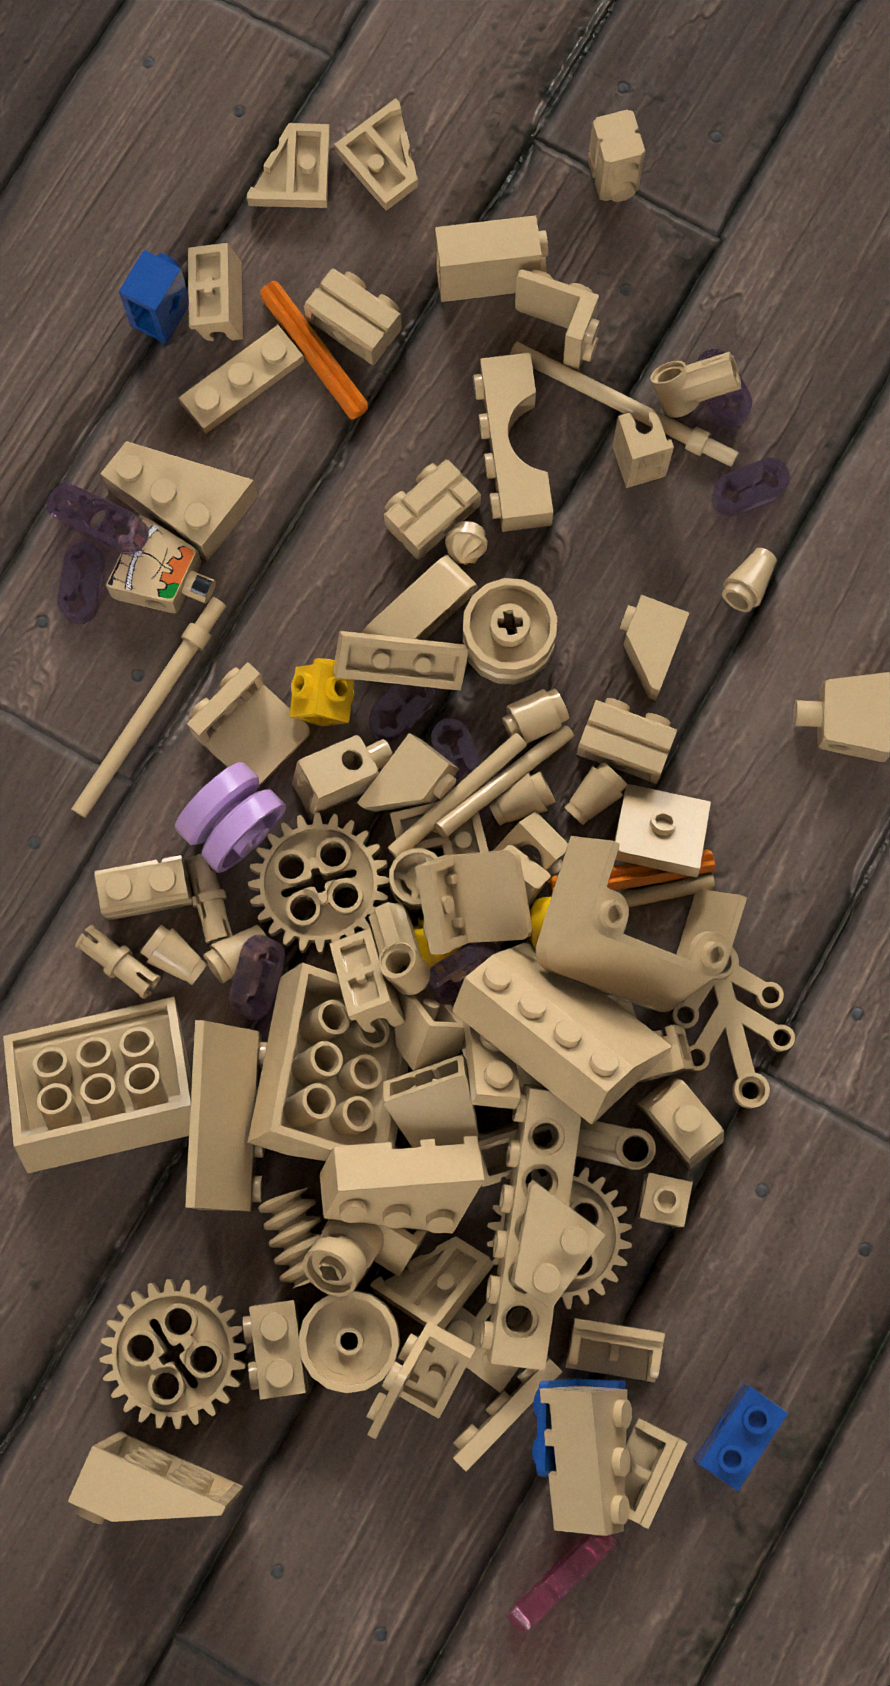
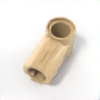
M730 352L689 365H685L682 361H671L655 369L650 377L664 413L670 418L689 414L695 410L701 401L741 389L738 366Z
M387 902L375 907L373 914L369 916V920L379 952L378 968L397 991L405 995L417 994L424 990L431 976L427 963L422 959L408 908L403 902ZM410 963L409 967L405 971L399 973L400 969L403 966Z
M581 1118L576 1157L621 1166L629 1170H641L652 1162L656 1153V1145L653 1137L648 1132L642 1129H631L595 1121L591 1125L584 1118ZM638 1137L646 1143L648 1154L644 1160L632 1162L624 1156L622 1146L627 1139Z

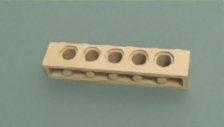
M524 1084L523 1094H520L521 1100L516 1109H513L512 1114L513 1121L519 1122L516 1140L510 1139L507 1147L506 1166L512 1167L510 1185L503 1184L500 1195L499 1210L506 1214L503 1231L496 1230L494 1237L493 1257L499 1258L497 1276L490 1275L488 1280L486 1302L492 1304L490 1321H483L480 1349H486L485 1354L491 1364L545 1370L554 1306L550 1310L517 1286L511 1279L515 1257L518 1256L520 1244L519 1224L525 1216L528 1199L526 1177L534 1169H545L548 1179L543 1188L569 1206L581 1116L546 1087ZM541 1123L552 1124L554 1128L552 1140L543 1146L535 1145L532 1140V1133L536 1126ZM515 1306L528 1308L527 1319L522 1324L511 1326L506 1323V1315L511 1308Z

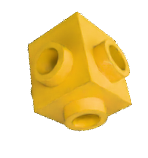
M316 658L311 665L295 667V674L291 683L292 698L289 717L319 726L349 723L351 704L354 699V679L336 678L333 674L335 660Z

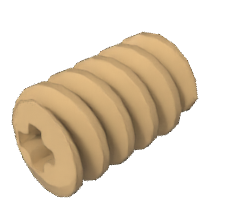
M308 1188L269 1199L258 1207L260 1213H273L274 1215L263 1226L265 1230L279 1231V1234L268 1243L272 1248H284V1251L274 1259V1263L276 1265H289V1269L279 1279L280 1282L294 1283L295 1286L293 1288L311 1283L304 1273L303 1260L314 1242L322 1234L312 1233L311 1231L313 1227L322 1221L321 1217L306 1215V1211L316 1204L315 1199L301 1198V1194Z

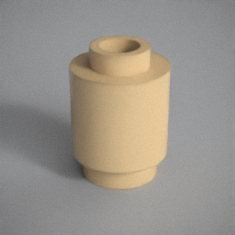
M555 688L548 692L542 689L507 705L506 711L508 715L502 717L509 737L517 733L524 739L526 744L560 729L561 723L569 720L567 708Z

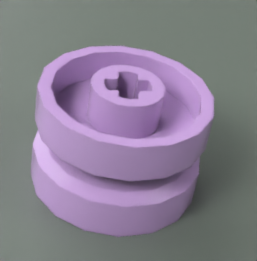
M237 762L229 766L206 784L186 805L174 825L175 830L190 845L205 842L202 849V858L217 873L228 870L246 857L274 829L286 811V804L272 790L256 792L259 785V777L244 762Z

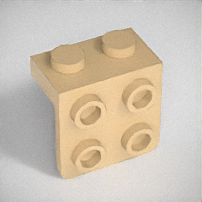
M519 270L516 277V310L567 328L563 364L579 372L584 360L591 362L599 338L596 336L600 326V320H597L599 295L594 294L591 289L582 284L572 283L568 285L553 280L549 274L541 270Z
M247 662L240 670L235 667L226 674L219 685L221 690L211 700L204 698L192 709L189 714L191 720L187 725L192 735L227 768L237 762H244L259 777V788L309 737L310 729L304 721L289 717L290 708L264 685L261 674Z
M504 850L444 855L415 867L417 875L416 889L421 898L424 915L423 930L425 937L428 939L430 954H446L467 943L523 940L531 936L532 923L521 858L517 851Z
M429 1321L419 1337L411 1333L398 1356L399 1359L404 1361V1364L401 1365L394 1362L381 1386L389 1391L387 1396L379 1392L366 1416L374 1421L367 1435L373 1439L377 1438L399 1397L439 1419L476 1347Z

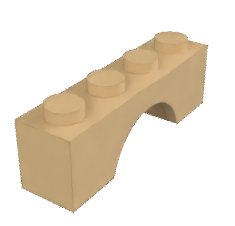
M531 353L481 358L480 374L473 375L475 399H483L485 413L478 414L481 439H489L491 453L484 454L487 479H495L496 493L489 494L492 519L500 518L502 532L552 526L553 506L548 472L533 468L524 463L513 451L508 437L515 421L527 411L535 408L536 388Z

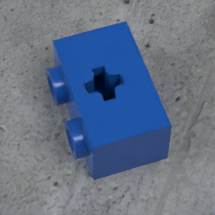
M143 250L120 288L119 295L130 326L167 344L189 307L188 292L180 265L173 258L163 253H159L156 256Z
M743 1383L693 1460L738 1491L788 1413Z

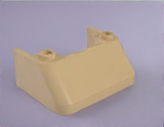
M571 836L536 944V958L544 970L659 1012L673 1010L723 971L729 959L747 897L699 889L694 895L677 953L673 954L623 934L629 916L627 901L620 893L607 888L620 843L611 840Z

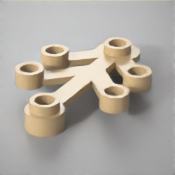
M732 947L728 962L723 971L675 1007L672 1011L671 1019L674 1025L684 1026V1030L692 1028L699 1019L698 1008L714 986L718 1006L695 1044L689 1047L690 1052L693 1050L701 1052L704 1056V1062L701 1066H694L695 1069L689 1071L700 1072L708 1066L710 1052L725 1029L737 1075V1080L732 1087L733 1097L740 1106L753 1109L766 1102L769 1097L770 1087L765 1077L754 1071L743 1025L767 1039L769 1047L777 1052H784L790 1049L795 1042V1034L789 1026L784 1024L777 1025L736 1000L732 983L756 995V1001L759 1006L767 1010L774 1009L782 1003L784 992L777 983L765 982L740 967L738 955ZM765 988H771L776 991L777 1001L775 1003L764 1001L762 992ZM681 1008L689 1009L693 1014L692 1022L688 1024L681 1023L677 1017L678 1010ZM782 1030L786 1032L789 1038L787 1045L779 1046L774 1042L773 1035L775 1031ZM745 1083H752L756 1086L757 1096L754 1099H747L743 1096L742 1087Z

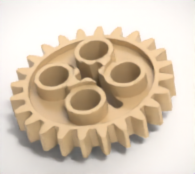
M317 812L311 825H307L304 818L299 815L297 816L298 828L292 830L289 825L283 822L281 823L284 833L283 837L278 838L270 833L267 835L272 848L270 850L257 848L256 851L264 862L263 864H250L251 871L259 875L260 879L248 882V887L261 893L251 899L250 902L253 907L265 906V909L257 918L260 923L270 920L274 921L268 931L272 937L284 931V946L288 947L295 939H298L301 953L307 951L310 943H315L319 955H323L326 943H333L353 935L358 928L362 931L370 928L366 920L373 914L375 903L383 904L388 902V896L379 892L378 888L389 886L390 882L389 878L377 875V873L383 871L388 866L386 860H373L381 850L379 844L369 847L365 846L369 839V832L367 830L354 836V821L350 820L342 829L339 827V820L336 814L331 817L327 825L323 824L320 813ZM338 847L346 853L344 862L335 867L327 866L322 861L323 854L330 848ZM293 859L301 861L304 864V870L299 877L287 879L281 875V868L285 862ZM355 870L357 872L353 878H343L325 883L326 891L322 893H317L315 887H308L291 896H282V892L286 889H296L314 884L313 876L321 874L324 880H331L345 874L347 871ZM343 888H350L358 893L357 902L350 908H341L334 902L336 893ZM308 900L316 905V912L313 917L305 921L293 917L294 906L300 901Z
M587 1167L581 1171L578 1177L573 1176L569 1207L574 1210L581 1203L591 1205L596 1212L597 1218L594 1225L606 1235L591 1254L589 1269L583 1274L576 1275L561 1295L566 1309H571L572 1299L575 1295H578L585 1305L589 1304L588 1290L593 1289L601 1296L605 1295L606 1293L601 1281L605 1278L617 1283L619 1279L611 1268L613 1265L627 1266L628 1264L618 1255L619 1249L632 1248L631 1243L620 1239V1233L632 1229V1225L619 1223L617 1218L628 1210L627 1207L613 1208L611 1202L616 1198L618 1191L614 1190L604 1195L601 1189L605 1178L601 1177L591 1184L588 1182L589 1168ZM537 1170L530 1172L531 1180L544 1187L548 1179L547 1172L546 1176L541 1177ZM493 1205L492 1209L502 1217L500 1222L488 1223L487 1227L494 1231H503L506 1213L500 1212L499 1205ZM524 1218L521 1220L519 1224V1232L521 1228V1223L524 1222ZM494 1239L487 1242V1246L493 1247ZM494 1258L492 1264L498 1265L499 1258Z
M166 1279L164 1292L161 1293L155 1283H149L148 1298H145L138 1291L132 1292L131 1296L135 1306L131 1308L128 1305L119 1304L117 1308L124 1317L122 1321H107L106 1324L116 1333L115 1337L101 1339L102 1344L112 1348V1354L101 1357L100 1362L113 1365V1371L107 1373L103 1380H117L119 1386L113 1391L111 1397L116 1398L125 1394L129 1398L123 1408L125 1413L136 1406L140 1407L139 1422L143 1423L151 1414H156L157 1428H162L167 1418L172 1417L175 1429H180L183 1426L184 1415L188 1414L192 1423L197 1425L201 1423L200 1409L203 1408L213 1417L217 1414L214 1403L215 1399L226 1404L231 1401L229 1394L224 1389L226 1385L231 1387H239L241 1385L240 1380L232 1375L233 1370L247 1368L245 1362L236 1359V1353L248 1349V1344L235 1342L234 1336L243 1331V1326L231 1327L229 1321L237 1312L235 1309L223 1313L219 1309L224 1300L223 1295L217 1296L211 1302L207 1300L209 1286L203 1285L194 1294L192 1293L191 1280H185L181 1290L177 1291L173 1279ZM177 1308L185 1309L192 1318L191 1327L185 1334L174 1332L169 1324L170 1315ZM152 1319H156L159 1322L163 1333L172 1346L178 1344L183 1346L185 1351L179 1356L188 1371L198 1381L196 1388L191 1387L185 1373L176 1360L169 1363L165 1360L164 1355L169 1352V1349L150 1324ZM138 1335L148 1336L154 1344V1352L148 1360L138 1359L132 1351V1343ZM201 1346L210 1347L216 1353L217 1363L210 1372L200 1370L194 1362L195 1352ZM162 1373L173 1374L179 1382V1390L174 1398L162 1396L157 1389V1381Z

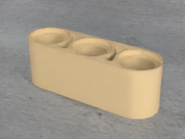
M446 555L433 564L375 617L362 633L425 640L470 599L477 590L478 585Z

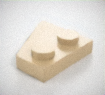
M396 98L334 144L337 155L386 211L418 187V179L410 153L407 132L403 123L401 106Z
M288 123L279 138L278 148L271 152L263 165L264 172L254 188L250 187L247 193L248 206L327 208L330 149L329 124Z
M531 1180L527 1189L524 1222L521 1223L518 1256L515 1257L511 1280L551 1310L606 1234L537 1182Z
M455 1236L438 1245L433 1252L410 1260L407 1264L408 1268L402 1272L400 1277L395 1275L384 1281L381 1276L375 1279L370 1284V1287L376 1295L423 1326L429 1321L445 1329L494 1265L490 1257Z

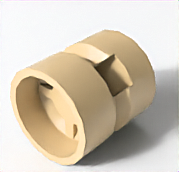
M412 848L402 852L393 861L389 870L390 888L395 902H403L411 913H423L421 898L416 889L417 875L415 867L438 858L435 853L424 848Z
M331 1219L322 1231L321 1236L305 1255L303 1260L304 1273L314 1286L328 1295L337 1297L348 1296L355 1290L365 1275L367 1268L371 1266L384 1244L382 1231L375 1224L346 1223L342 1220Z

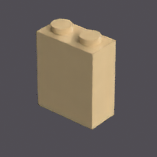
M536 215L435 227L436 269L441 302L516 293V277L519 270H541L547 273V234L545 230L538 231Z

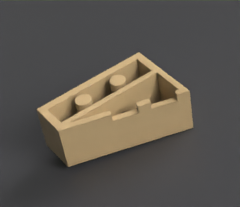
M128 441L123 444L100 473L110 493L141 515L146 516L193 546L198 551L200 557L207 562L258 497L255 483L252 479Z
M478 1136L463 1137V1144L436 1146L435 1139L420 1140V1147L392 1149L391 1142L334 1146L320 1172L324 1218L342 1220L346 1223L359 1222L384 1225L389 1228H409L426 1230L432 1233L453 1234L485 1180Z
M590 1386L540 1389L541 1403L550 1404L552 1429H546L544 1437L545 1446H554L556 1471H551L548 1474L555 1531L603 1536L624 1532V1524L629 1516V1500L625 1496V1476L629 1473L631 1464L630 1452L626 1448V1429L629 1427L632 1419L631 1403L627 1400L628 1389Z

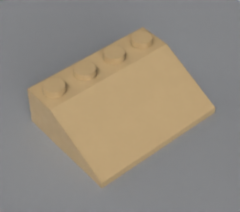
M531 940L493 954L464 978L452 1010L454 1014L591 1125L667 1055L672 1048L670 1044L604 992L544 970L537 961L536 949L533 947Z
M301 963L280 977L248 1143L290 1156L322 1161L327 1160L334 1146L391 1142L392 1149H395L398 1125L384 1105L383 1082L407 1074L409 1065L396 1047L395 1027L387 1023L386 1018L373 1020L375 1028L373 1033L364 1031L356 1019L352 1021L349 1019L337 974Z
M175 997L3 1036L13 1145L27 1174L189 1136L192 1075Z
M195 1020L186 1208L254 1212V1202H262L263 1176L256 1175V1157L264 1158L265 1148L248 1143L260 1082V1070L263 1067L267 1042H262V1034L259 1031Z
M119 1431L92 1446L68 1502L78 1506L76 1514L97 1524H103L105 1519L111 1522L220 1516L237 1499L243 1486Z

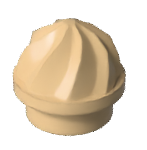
M461 521L454 524L452 530L447 533L445 545L448 554L454 562L467 565L468 563H476L478 558L486 552L488 542L485 537V530L480 525L470 521Z

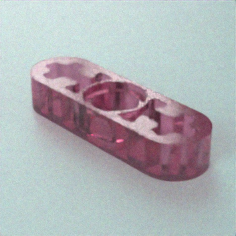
M586 1534L513 1604L505 1614V1617L520 1634L525 1633L615 1547L618 1540L613 1534L607 1536Z

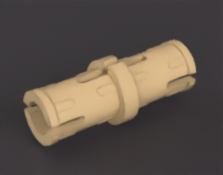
M202 854L187 858L185 862L194 896L191 898L193 907L198 908L205 943L213 944L232 936L224 904L227 896L225 890L220 888L216 871L202 858Z
M90 925L85 929V932L89 934L87 937L84 934L79 936L75 947L104 967L103 971L110 978L116 976L137 992L141 998L145 999L151 994L148 990L149 987L154 990L159 984L161 977L132 957V950L125 945L119 947L98 931L94 925Z

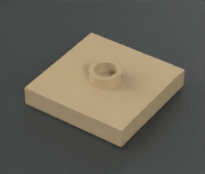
M628 784L624 791L615 842L620 843L615 860L697 878L701 866L711 802Z

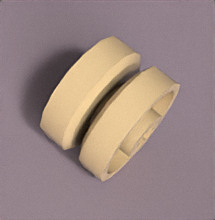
M503 578L485 584L472 595L464 611L463 645L469 649L467 657L469 664L480 676L497 684L515 685L533 679L546 668L554 652L557 615L552 601L539 587L523 579ZM507 630H513L516 634L507 635Z
M355 1289L348 1296L337 1297L328 1295L315 1303L303 1319L298 1341L301 1360L312 1378L327 1389L352 1393L365 1391L384 1379L393 1363L396 1362L401 1339L398 1321L389 1306L374 1294ZM353 1332L358 1337L356 1348L350 1347L345 1349L342 1346L341 1341L344 1339L342 1337L344 1333Z

